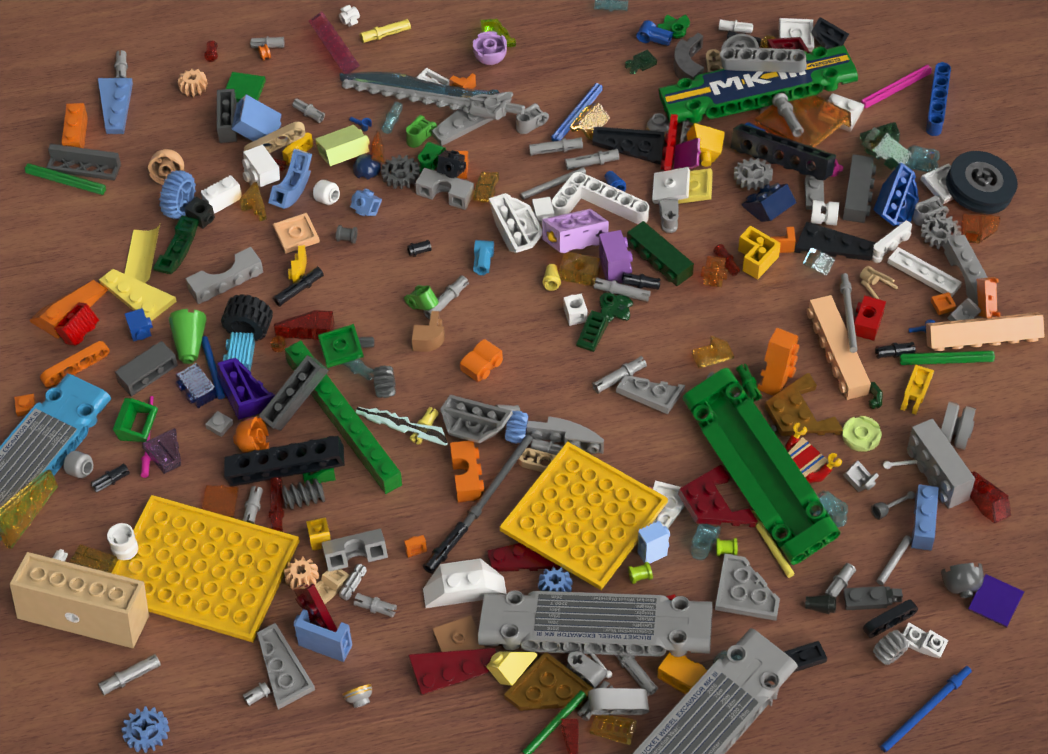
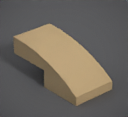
M342 569L326 571L322 574L321 581L315 584L324 604L330 601L344 587L345 582L350 575Z

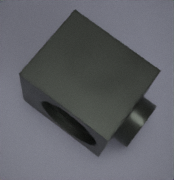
M197 196L184 207L186 217L198 219V226L202 229L212 223L215 218L213 206Z

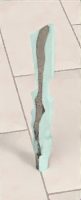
M357 407L356 414L362 415L379 425L381 423L386 424L388 427L403 433L411 431L419 434L418 438L444 446L448 444L442 427L410 423L408 417H398L396 413L391 414L387 410L380 411L377 408L365 409L362 407Z

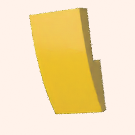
M305 245L298 246L295 260L291 261V268L288 269L289 280L293 279V283L299 280L306 270L307 255Z

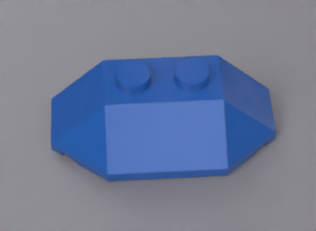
M901 162L882 185L873 210L893 226H899L906 220L909 222L912 220L915 206L919 200L915 172Z

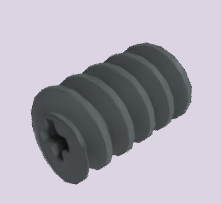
M316 478L313 479V485L306 480L305 487H303L301 482H298L297 488L290 484L289 490H287L285 485L282 486L286 508L289 505L291 509H294L295 503L301 508L303 501L307 506H310L311 499L315 504L318 503V498L325 502L322 483H319Z

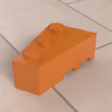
M776 328L768 343L764 359L767 362L766 370L762 369L761 371L763 378L758 384L759 391L774 396L783 390L789 377L793 378L796 372V367L794 366L798 359L796 354L800 346L797 344V335Z

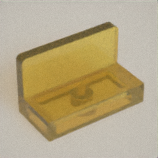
M599 102L588 105L569 128L572 132L582 130L590 140L593 138L594 126L603 127L610 117Z

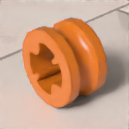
M264 44L263 47L258 46L262 61L265 58L270 59L271 54L267 44Z

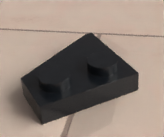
M819 17L811 31L819 44L826 49L843 45L849 33Z

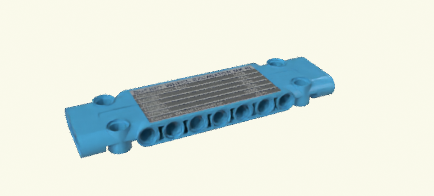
M66 374L55 388H51L46 392V399L42 403L38 402L34 405L0 446V541L3 538L2 531L4 528H11L15 525L63 466L65 457L70 452L76 450L87 436L89 428L97 423L98 413L111 400L110 395L106 391L72 374Z

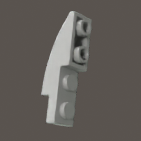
M548 417L547 423L528 421L527 435H530L533 439L535 437L541 440L565 442V444L568 441L586 452L593 454L604 453V439L580 424L555 417Z

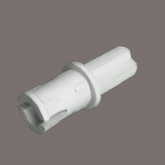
M720 19L719 30L752 33L753 24L737 22V20L726 21Z

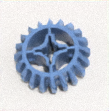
M176 170L167 175L159 198L161 201L159 206L163 215L172 219H180L181 216L186 215L184 207L195 198L196 183H194L195 180L191 174Z

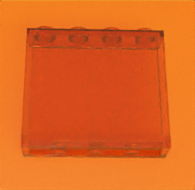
M817 95L788 101L792 104L793 113L804 129L801 136L795 137L784 117L778 114V108L774 105L755 118V126L764 129L766 132L811 147L817 146L841 125L844 124L851 127V112Z

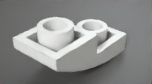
M908 623L902 632L910 643L909 648L935 658L941 657L948 643L947 639L929 630L926 633L911 623Z

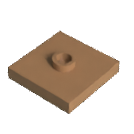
M471 615L432 628L441 652L485 649L484 645H479L478 630Z

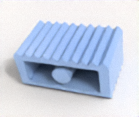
M660 521L654 522L653 525L650 524V526L643 527L638 531L637 552L644 563L649 562L650 564L667 556L670 532Z

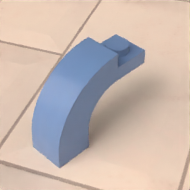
M299 149L293 150L288 172L280 184L272 186L268 203L285 209L292 206L298 200L305 189L311 173L309 166L312 154Z

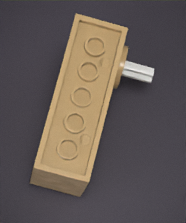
M62 549L56 551L53 558L29 552L26 553L10 582L17 619L134 648L149 617L144 581L65 562L68 553H65Z

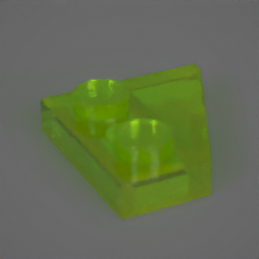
M498 19L480 20L481 33L486 31L497 32V35L505 37L507 47L516 46L515 38L512 39L509 36L507 29L501 25Z

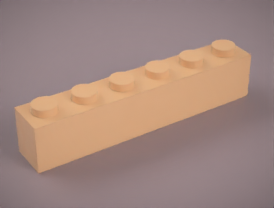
M832 296L810 300L807 315L813 321L814 332L818 333L820 337V346L826 351L827 362L832 365V372L839 381L841 393H844L847 400L869 395L871 383L857 352H850L848 331Z
M1036 312L992 318L926 323L927 346L932 348L933 351H943L945 347L962 349L963 345L981 347L983 343L1001 345L1003 341H1008L1010 344L1019 343V340L1024 339L1027 342L1038 341V338H1044V318L1042 314Z

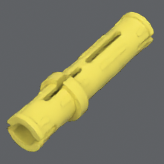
M405 19L378 28L377 26L372 30L361 32L360 38L363 43L375 39L380 40L382 37L409 30L411 25L409 20Z

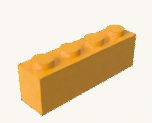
M669 652L658 667L657 678L680 692L687 694L708 670L702 664L689 660L685 655L675 657Z

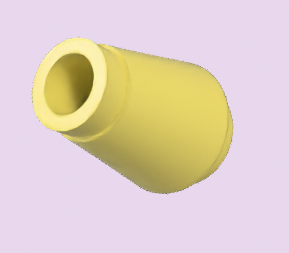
M555 264L547 265L542 281L544 287L549 291L557 290L561 284Z

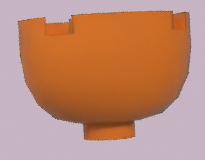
M251 417L244 419L237 425L233 441L242 453L269 449V442L266 443V436H269L264 420Z

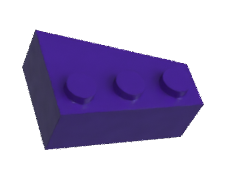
M236 357L217 363V378L237 419L240 420L262 413L275 395L272 392H268L263 387V383L260 380L257 381Z

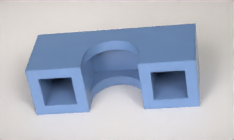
M918 485L915 497V521L912 531L911 548L932 551L936 530L939 487Z

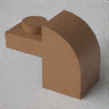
M431 311L429 326L414 325L412 335L413 351L429 352L438 349L443 344L445 331L444 327H442L443 319H439V311Z

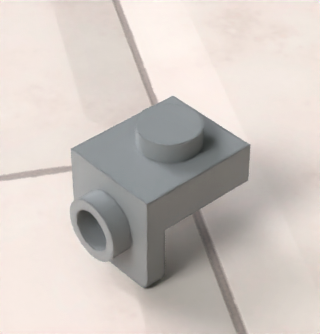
M967 298L947 318L950 321L973 319L981 312V309L970 298Z
M859 461L854 462L843 474L858 492L864 489L870 490L876 484L875 479L879 476L877 473L871 475Z

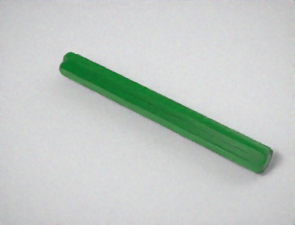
M28 163L24 168L27 174L103 195L106 191L104 184Z
M994 351L900 354L899 361L901 365L993 362L995 353Z

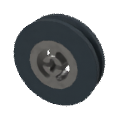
M968 151L960 154L953 161L946 176V186L953 199L964 208L982 214H993L1004 210L1010 204L1018 186L1017 177L1013 169L998 156L983 151Z

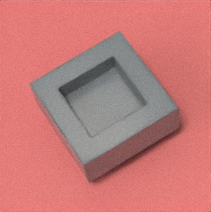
M217 411L205 424L206 429L222 437L233 425V419Z

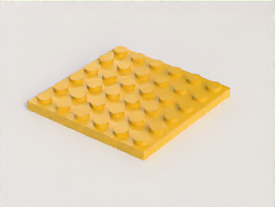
M567 441L501 524L500 531L592 586L602 590L637 544L639 529L646 528V526L652 524L668 503V498Z

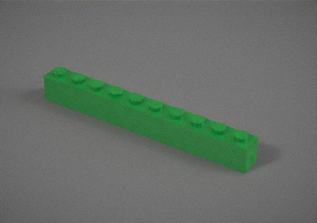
M301 340L285 348L287 363L293 371L297 369L307 355L313 357ZM326 374L311 392L312 397L385 494L402 486L400 470Z

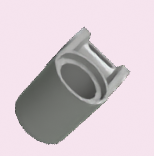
M532 104L524 109L523 115H516V131L520 134H528L530 131L544 125L549 119V114L543 112L538 104Z
M933 196L916 204L912 220L916 225L922 226L924 220H928L930 215L934 218L936 214L942 217L943 214H948L949 209L940 202L938 196Z
M678 199L659 200L662 230L666 233H674L678 229Z
M574 651L569 654L567 668L595 689L606 677V670L580 651Z

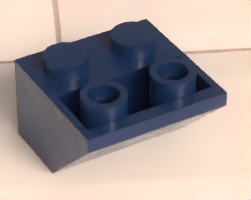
M776 183L771 186L766 184L764 188L761 187L758 193L749 195L746 198L747 200L742 203V206L760 222L772 221L797 202L788 184Z

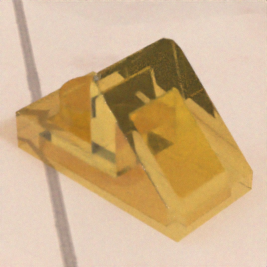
M254 182L240 198L241 210L253 209L254 215L258 214L260 221L267 220L258 184Z
M714 336L710 338V345L692 350V356L698 368L734 359V354L728 342Z

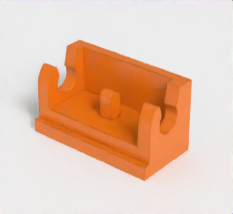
M996 277L977 279L978 307L981 309L978 315L980 317H1000V312L997 309L996 283H999V279Z

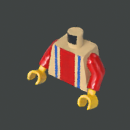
M798 422L793 427L795 434L790 436L785 449L809 483L821 482L833 470L832 467H839L842 461L838 458L833 462L834 458L837 457L835 453L829 454L827 459L803 437L800 439V435L806 434L807 428L804 426L803 430L798 432V427L801 424Z

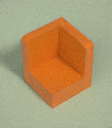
M472 73L467 79L464 77L458 78L453 75L449 79L450 91L465 98L476 87V75Z
M787 227L785 236L771 237L781 243L779 253L794 252L796 242L794 227Z

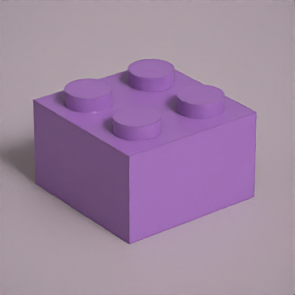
M621 230L599 234V259L605 278L608 281L616 280L617 283H622L624 272L632 273L630 262L633 261L631 251L627 250V238L623 237Z

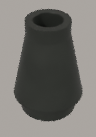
M831 594L806 596L805 608L830 615V613H835L836 596H831Z

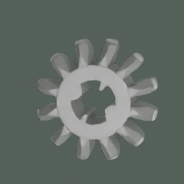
M893 630L879 640L873 652L879 661L889 665L908 650L910 643L904 634L898 630Z

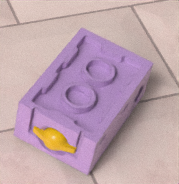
M592 209L542 219V239L560 253H567L573 249H584L591 245L598 246L599 234L608 232L609 221Z

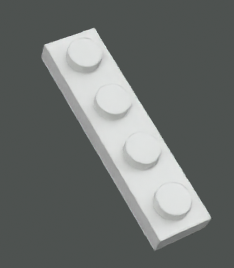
M899 247L888 258V264L942 294L949 292L951 297H953L961 287L962 282Z

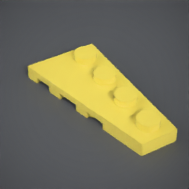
M112 269L99 279L101 285L105 286L109 292L133 311L143 308L146 318L150 317L151 321L177 302L176 297L115 269Z

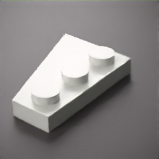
M655 480L653 490L667 497L668 503L652 522V525L654 522L660 521L667 528L671 526L685 506L678 495L681 487Z

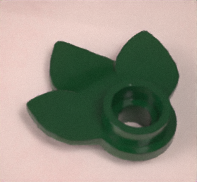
M603 293L600 296L601 313L608 316V323L614 317L626 321L630 319L629 307L633 306L630 298L624 295L615 296L612 293Z

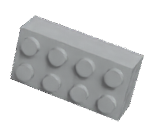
M932 418L913 426L907 452L911 458L917 460L918 469L921 473L925 474L929 485L939 487L938 497L940 501L945 503L948 509L968 501L975 477Z

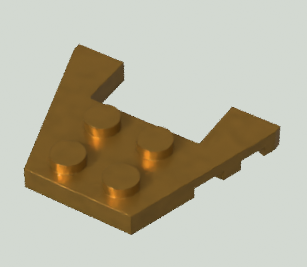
M806 373L765 402V408L781 436L794 435L793 427L798 422L801 423L798 427V432L802 431L805 426L807 428L806 434L817 433V435H825V433H834V435H841L843 432L836 417L817 422L801 394L814 391L817 387L810 373Z

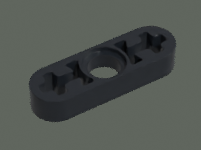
M909 599L868 621L863 626V630L869 638H873L912 617L918 611V607Z

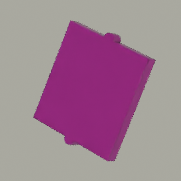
M700 138L675 145L674 169L684 167L691 169L699 166V155L701 153Z

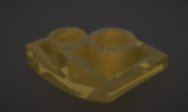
M481 172L473 195L474 201L488 202L489 198L495 195V185L499 180V172Z

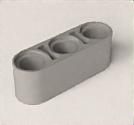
M596 688L588 691L590 713L593 715H643L649 712L646 689Z

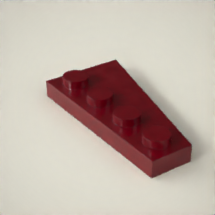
M521 543L487 550L490 566L497 572L519 571V569H529L530 571L550 569L551 571L553 566L556 570L561 568Z
M495 648L409 654L408 657L422 696L491 673L486 666L491 661V657L496 653Z

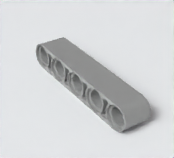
M726 47L720 52L722 67L725 70L801 73L807 68L806 54L800 49Z

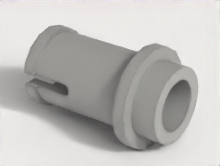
M259 682V686L243 694L248 706H251V704L265 696L267 698L268 694L271 693L265 682L262 684Z

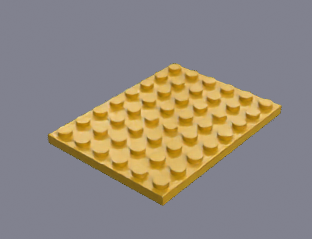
M151 495L133 530L138 543L137 554L129 560L118 559L111 573L144 581L148 612L253 643L281 583L284 571L287 569V565L290 563L300 540L298 536Z

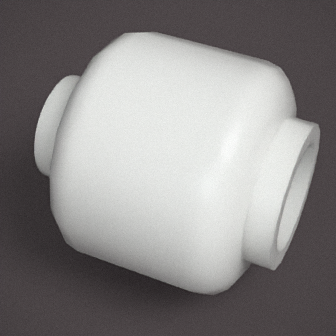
M320 180L313 188L314 199L320 203L332 205L339 199V187L333 182Z

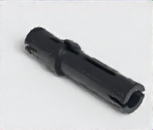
M316 266L306 275H301L299 280L274 296V302L279 307L299 292L305 288H310L312 283L323 277V271Z
M458 522L439 547L433 549L432 555L423 564V568L428 573L432 574L440 563L447 559V555L468 531V527L464 523Z

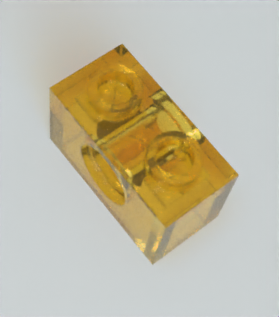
M571 252L564 253L559 267L560 280L594 286L600 272V258Z

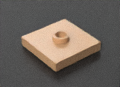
M307 213L273 224L285 254L298 250V246L305 245L307 247L320 242Z

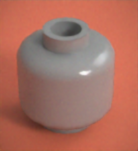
M72 451L64 459V470L68 475L85 478L93 470L92 458L86 453Z

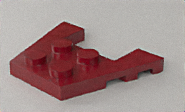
M722 465L715 467L681 487L678 491L680 499L695 523L712 525L731 523L732 526L749 524V527H756L758 520L750 508L732 512L715 485L728 483L730 479Z

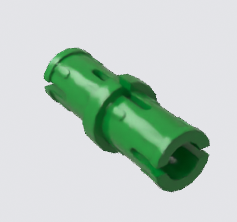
M743 364L739 365L736 371L742 381L743 389H746L753 402L760 400L762 394L756 385L755 377H752L748 365L744 364V367Z

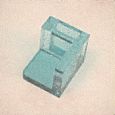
M811 248L803 264L827 276L835 259Z

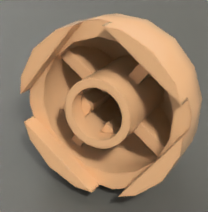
M159 150L153 154L149 161V175L155 182L164 185V180L167 179V175L171 174L172 171H184V161L174 150Z

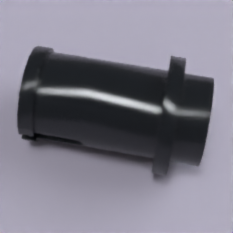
M429 240L415 244L410 243L407 246L409 256L413 257L432 250Z

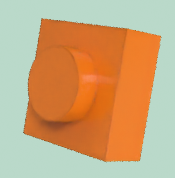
M949 292L931 298V303L938 315L953 312L957 307Z
M34 394L14 397L17 417L27 415L36 404Z
M424 535L413 536L404 541L405 552L408 558L427 552Z

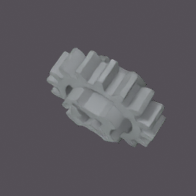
M750 158L749 161L743 159V163L738 162L737 167L734 168V179L736 184H741V188L747 186V190L751 188L757 190V187L764 188V184H769L772 181L773 168H771V164H766V160L760 162L759 158L756 160Z
M936 214L934 218L930 215L928 220L925 219L922 224L921 237L925 238V243L930 242V247L936 245L937 249L940 246H943L945 249L948 238L961 235V226L958 225L957 220L952 221V216L946 218V214H943L942 217Z

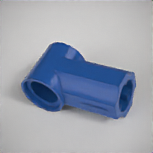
M648 20L642 23L636 34L637 39L642 43L653 41L667 46L670 45L673 32L658 28L653 22Z

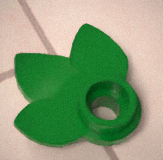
M666 15L664 23L658 24L657 27L673 32L672 37L682 38L686 35V29L690 26V20L687 15L681 16L678 20Z

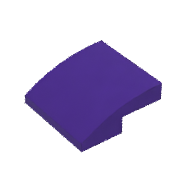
M986 574L983 584L977 590L968 610L1007 628L1024 591Z

